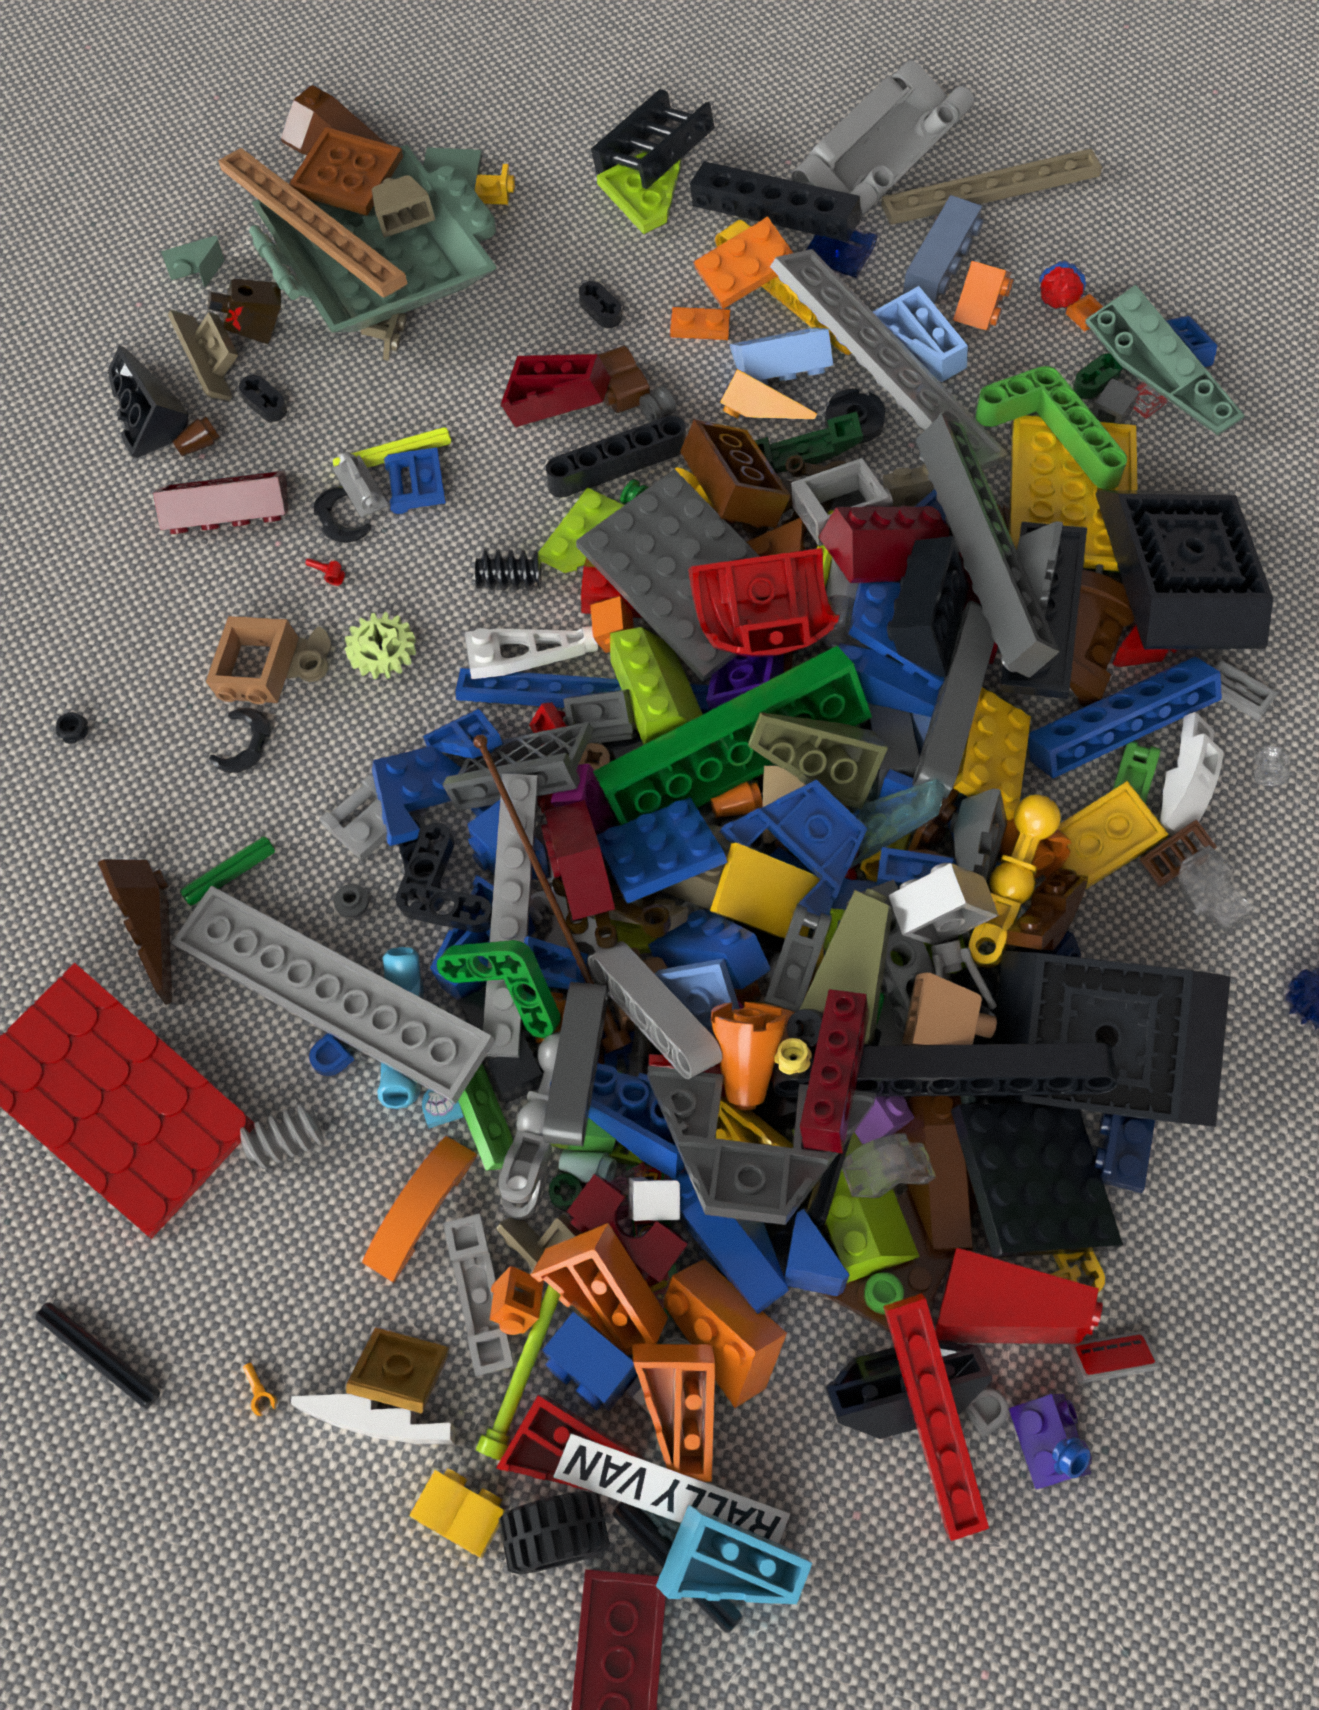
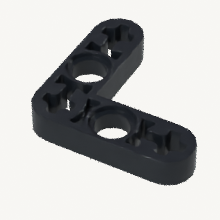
M429 824L419 836L397 891L395 900L398 908L405 917L475 933L487 931L491 928L492 906L486 898L438 888L453 851L455 840L445 824ZM440 835H442V837L444 838L443 841L438 840ZM432 840H438L435 846H433ZM422 865H434V870L430 875L426 877L417 876V871ZM418 896L421 902L415 901L411 906L407 904L408 900H414ZM442 902H454V908L448 914L440 915L437 913V908ZM480 909H482L485 913L484 916L478 915L476 920H473L470 913L478 914Z

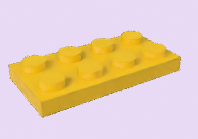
M982 687L953 788L967 797L993 788L1000 789L1006 819L1010 821L1014 818L1015 809L1020 803L1031 716Z

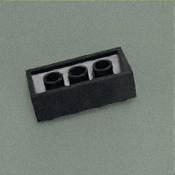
M954 536L915 540L912 553L907 557L905 576L901 577L899 597L894 601V615L892 621H889L887 625L888 638L890 641H894L898 655L939 677L947 676L969 590V584Z

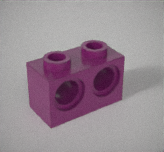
M580 764L576 769L580 778L577 789L553 793L551 803L555 807H560L585 800L595 833L598 835L614 827L616 818L593 773L594 769L590 764Z

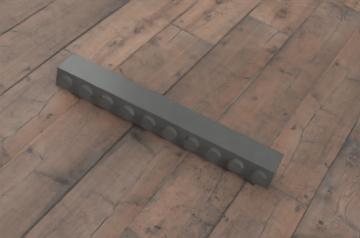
M940 414L916 439L921 452L919 456L929 472L928 479L935 487L937 492L936 499L943 507L946 515L945 521L953 532L956 546L964 560L963 566L973 582L972 589L981 602L982 614L988 620L991 627V637L997 643L1001 652V662L1009 671L1018 672L1030 678L1060 651L964 427L945 415Z

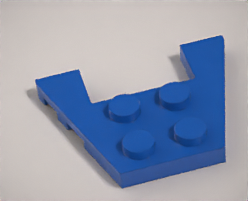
M859 583L848 634L883 657L887 654L903 663V670L911 675L915 672L919 673L929 680L928 686L939 690L944 682V677H939L898 655L894 641H890L888 638L887 625L889 621H892L894 615V601L899 597L901 591L900 583Z
M433 746L373 760L372 774L377 797L382 805L383 824H386V838L389 846L418 839L420 829L408 812L451 801L443 787V783L447 776L457 775L461 767ZM492 805L472 808L471 810L477 817Z
M818 780L798 788L734 822L731 821L721 828L719 832L730 843H739L746 847H749L768 829L819 878L820 881L798 903L807 907L808 912L819 916L821 912L829 915L828 913L838 896L845 875L851 867L868 829Z

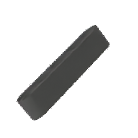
M570 982L544 1119V1143L572 1146L584 1145L607 1010L608 985Z

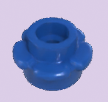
M1077 1437L1061 1440L1055 1446L1052 1453V1459L1056 1462L1054 1470L1059 1475L1065 1473L1070 1478H1077L1085 1471L1089 1464L1090 1451L1084 1447Z

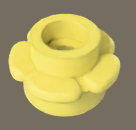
M789 1038L782 1041L778 1046L774 1061L779 1064V1070L785 1074L803 1073L810 1067L809 1059L812 1058V1053L802 1040ZM790 1057H796L797 1059L790 1060Z

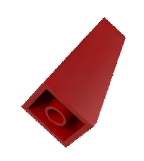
M956 1248L935 1333L938 1340L955 1343L1080 1344L1085 1335H1092L1094 1326H1098L1103 1303L1097 1301L1099 1288Z

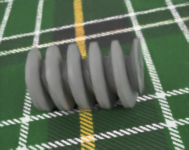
M301 1104L297 1105V1116L294 1118L286 1109L283 1110V1122L281 1123L272 1115L268 1116L269 1128L267 1129L258 1121L254 1122L255 1134L251 1135L245 1127L240 1128L242 1146L253 1171H255V1161L262 1169L268 1168L269 1156L276 1163L282 1162L283 1150L290 1157H295L297 1155V1144L304 1151H309L311 1149V1138L320 1146L325 1144L322 1130L312 1107L311 1111L307 1112Z

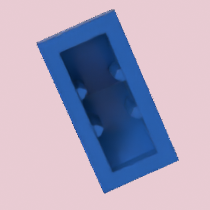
M525 937L524 943L533 951L549 988L569 989L570 982L585 983L571 949L533 937ZM580 952L587 967L588 954Z

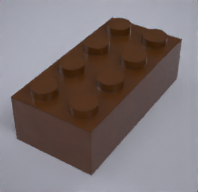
M693 419L680 452L720 518L729 523L738 521L749 523L757 528L763 526L776 528L791 495L749 432L740 428Z

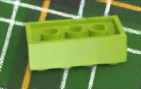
M643 627L610 633V662L621 690L629 689L634 722L643 744L703 715L676 652L663 639Z
M854 1132L851 1136L829 1214L825 1222L837 1258L850 1275L847 1283L919 1258L918 1251L876 1146L865 1149Z

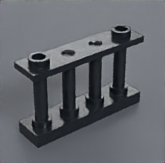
M659 89L591 148L596 174H600L616 165H621L639 171L642 187L648 189L715 128L711 104L705 102L693 114L677 110L670 106L668 91ZM668 120L681 123L676 129L664 126ZM652 134L664 138L659 144L647 141ZM634 150L648 153L642 159L629 156Z

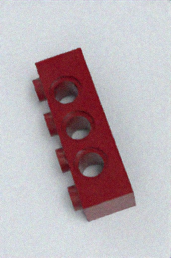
M828 990L800 1122L804 1148L843 1153L869 1021L867 994Z

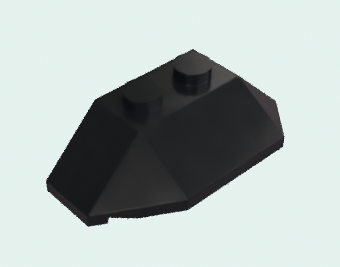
M938 1340L959 1416L992 1381V1374L978 1345L967 1344L963 1346L952 1341ZM895 1347L853 1358L840 1371L836 1379L826 1386V1393L839 1424L878 1439L917 1429Z

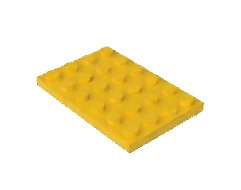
M1025 415L1012 421L1009 534L1016 550L1020 537L1021 522L1051 524L1059 521L1063 522L1064 526L1087 528L1083 568L1095 569L1097 564L1103 565V570L1119 571L1095 495L1097 490L1103 489L1098 488L1091 481L1041 417ZM1100 422L1127 456V463L1120 484L1112 490H1138L1136 425Z

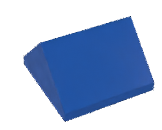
M802 1209L796 1214L784 1279L789 1287L837 1297L843 1293L850 1275L805 1210Z

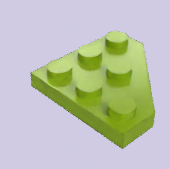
M642 152L634 157L642 159L648 153ZM681 159L648 189L642 187L639 171L621 165H616L598 174L597 184L644 235L667 223L681 169Z
M587 487L539 550L541 562L563 573L577 571V567L584 566L586 557L576 547V540L624 505Z

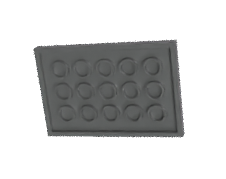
M675 469L576 540V547L702 681H705L737 656V654L713 648L703 633L695 611L688 569L691 566L760 556L724 519L720 518L718 513Z

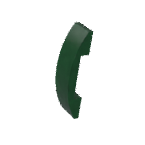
M853 412L828 419L829 428L770 444L768 437L755 440V443L774 471L779 473L788 471L786 469V461L791 456L798 455L802 457L805 463L818 464L854 447L863 440L858 414ZM800 463L795 464L792 469H797Z

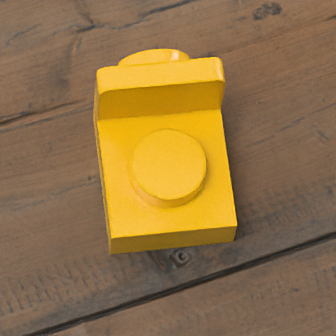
M509 164L502 165L501 175H477L475 192L484 204L508 205L509 195L515 191V177L510 175Z

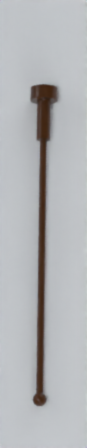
M477 735L473 740L474 746L481 750L586 983L594 984L487 749V738L484 735ZM607 1004L603 1028L606 1038L601 1040L606 1054L632 1043L627 1029L619 1031Z

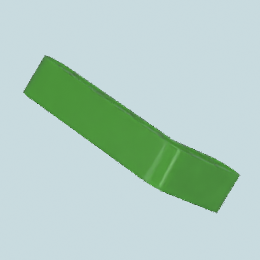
M1049 366L1038 367L982 388L975 415L977 422L981 425L993 427L1037 412L1098 488L1112 490L1118 487L1127 463L1125 452L1055 368Z

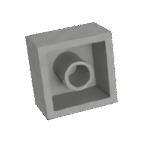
M953 863L939 864L931 869L930 874L921 879L906 881L900 885L898 891L888 895L902 935L931 945L943 944L999 916L984 876Z

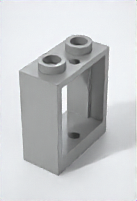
M862 458L791 483L793 508L818 546L823 545L818 536L832 515H828L820 503L859 490L866 502L852 507L893 506L890 491L888 488L882 487L873 468L870 469Z

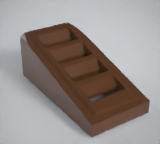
M1196 819L1140 857L1138 861L1157 887L1160 888L1215 850L1217 846ZM1191 831H1193L1204 846L1200 851L1197 850L1187 836ZM1180 839L1193 855L1188 859L1176 845V842ZM1168 847L1181 862L1176 867L1164 852ZM1157 855L1169 870L1165 875L1153 860Z

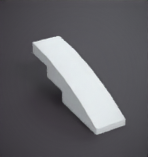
M352 1394L292 1396L291 1405L298 1410L333 1426L356 1433L412 1444L455 1445V1427L451 1423L416 1424V1413L403 1408L377 1409L378 1401Z

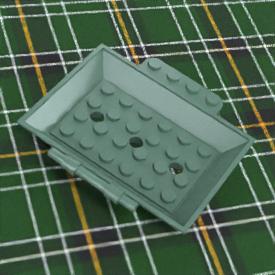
M408 145L399 147L402 148L403 158L391 178L397 179L409 175L425 189L429 195L435 220L386 238L383 237L374 206L368 216L309 199L405 273L408 284L385 298L376 293L260 200L253 201L252 205L277 244H274L258 225H253L249 229V233L253 238V245L259 255L268 262L273 271V278L279 288L285 291L291 300L298 299L300 295L311 298L332 333L359 331L390 319L394 314L405 313L464 290L497 269L494 262L479 243L491 238L496 233L494 216L458 169L451 166H442L438 170L428 173ZM283 264L291 266L296 276H294L288 269V267L284 266Z

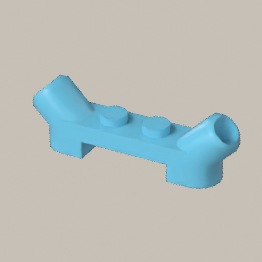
M409 947L389 949L382 957L384 978L423 999L424 986L421 979L419 953ZM381 1063V1078L377 1091L379 1101L383 1106L390 1109L407 1108L419 1097L421 1084Z

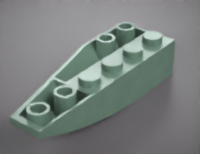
M1136 285L1085 319V323L1120 366L1216 435H1220L1244 418L1245 415Z

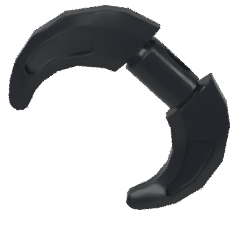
M342 486L332 487L322 492L315 500L314 515L319 516L323 525L321 531L327 538L343 543L355 542L369 533L371 530V524L369 523L352 529L334 522L330 513L334 503L339 498L348 496Z
M240 708L228 713L230 719H242L248 722L253 736L247 750H243L235 757L224 759L210 755V761L218 770L226 773H239L253 767L262 757L260 752L266 737H270L271 726L262 712L252 708Z

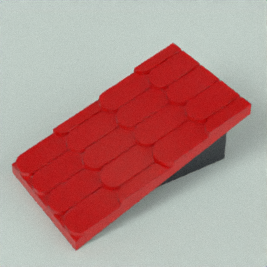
M73 963L62 974L63 976L59 977L0 1036V1107L144 1234L153 1239L241 1143L240 1128L245 1127L250 1133L254 1129V1122L76 963Z

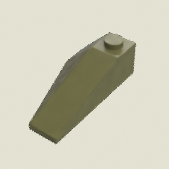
M761 712L748 743L750 748L780 768H784L807 785L818 780L840 803L859 809L863 808L888 749L874 731L843 723Z

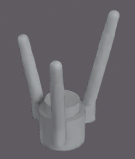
M959 940L931 946L935 975L948 980V973L962 970L961 962H965L989 1008L994 1009L996 1007L991 993L972 960L969 947L961 949Z

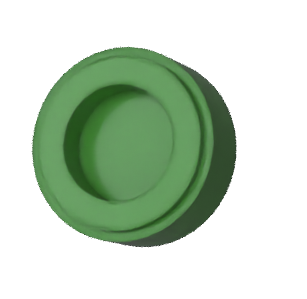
M880 1272L871 1276L864 1288V1300L867 1306L879 1314H885L884 1305L903 1300L904 1289L900 1280L887 1272Z

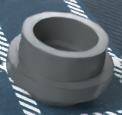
M357 884L342 886L334 896V906L337 912L344 917L355 918L362 915L369 904L366 890ZM350 896H356V899H355L354 902H352V903H346V902H345V900H346L348 897H350Z

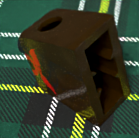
M233 279L230 281L227 295L210 291L207 307L208 310L223 312V328L226 331L269 344L281 308V289L275 282Z

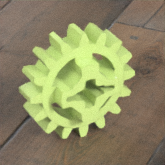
M384 612L382 618L378 619L375 613H371L370 621L360 618L361 626L359 628L355 626L349 628L352 636L345 637L347 645L345 652L352 668H359L362 676H365L369 671L372 673L373 679H377L380 673H384L388 679L391 676L390 671L392 670L401 674V665H411L410 655H416L414 633L411 632L408 622L402 624L401 618L398 615L390 620L388 612ZM379 641L382 642V650L379 649Z

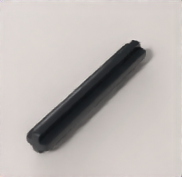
M47 1302L38 1310L35 1315L38 1322L141 1407L148 1409L159 1398L160 1391L54 1304Z
M620 1502L613 1511V1517L663 1568L673 1542L640 1508ZM692 1598L726 1633L731 1632L742 1618L741 1612L728 1599L707 1601L705 1598Z

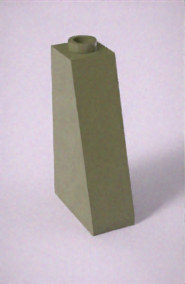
M869 888L866 889L865 894L854 891L799 1010L815 1009L824 1013L829 989L867 994L869 1021L864 1044L871 1045L875 1035L893 908L885 904L886 896Z

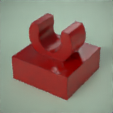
M552 702L542 703L529 724L533 733L566 727L568 725H565L563 721L566 716L565 712L557 711Z

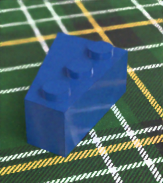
M706 908L692 912L688 915L687 922L648 944L653 957L662 958L667 968L724 958L733 988L735 989L745 988L771 970L754 933Z

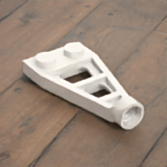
M592 626L582 627L577 631L480 628L465 632L471 679L504 676L584 655L587 652L598 651V643L593 638ZM504 644H523L528 647L529 651L524 655L504 658L501 656L500 647ZM536 644H560L558 647L539 652L536 649Z

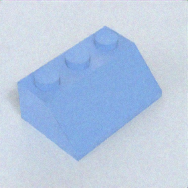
M813 327L730 344L736 368L764 384H768V378L779 377V381L796 379V373L807 371L808 376L825 373V367L834 366L829 329Z

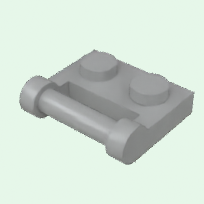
M368 775L362 780L363 785L331 813L326 812L319 818L323 826L361 861L387 839L386 824H383L382 805L381 801L378 800L372 775ZM371 795L377 799L345 828L339 824Z

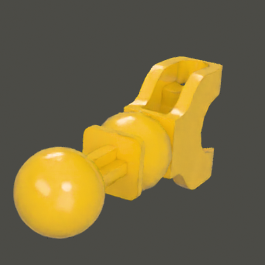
M1030 795L1017 805L1014 813V822L1020 833L1011 857L1002 855V863L990 875V894L999 916L975 927L968 946L973 961L980 967L986 969L995 968L1002 962V953L1007 950L1009 945L1006 944L1007 930L1017 921L1022 908L1021 904L1027 901L1034 892V875H1036L1037 867L1031 865L1038 844L1040 840L1051 836L1060 824L1061 815L1057 804L1045 795ZM986 941L996 945L994 952L989 955L979 953L980 946Z

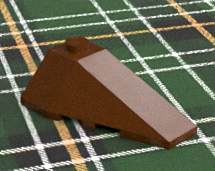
M314 85L309 86L293 100L281 135L282 143L304 155H308L325 127L387 144L332 95Z
M103 859L97 863L113 901L117 902L124 917L129 918L123 921L136 946L141 947V949L137 950L138 955L156 993L164 1004L167 1005L172 1002L169 901L164 892V889L169 887L161 869L154 871L148 860Z
M914 1096L906 1100L915 1118L889 1137L890 1148L912 1196L933 1251H956V1248L973 1250L967 1166L951 1113L953 1108L962 1104L961 1096Z

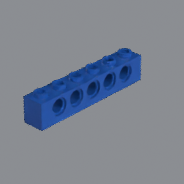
M1196 656L1030 732L1028 736L1030 761L1052 779L1169 725L1185 715L1222 700L1221 673Z

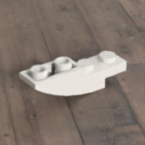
M1196 712L1184 716L1182 732L1180 734L1181 745L1177 760L1178 767L1166 771L1160 824L1171 836L1194 820L1200 821L1212 798L1222 766L1224 752L1213 742L1214 730Z

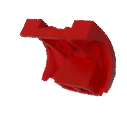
M822 548L691 566L688 569L695 611L701 629L712 647L718 650L744 657L777 656L817 642L833 630L840 617V614H835L832 611L825 591Z

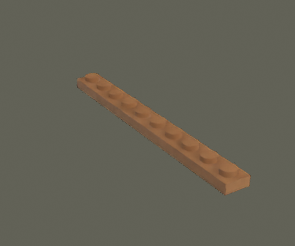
M240 148L218 160L220 168L224 173L383 298L408 284L405 273L244 149Z

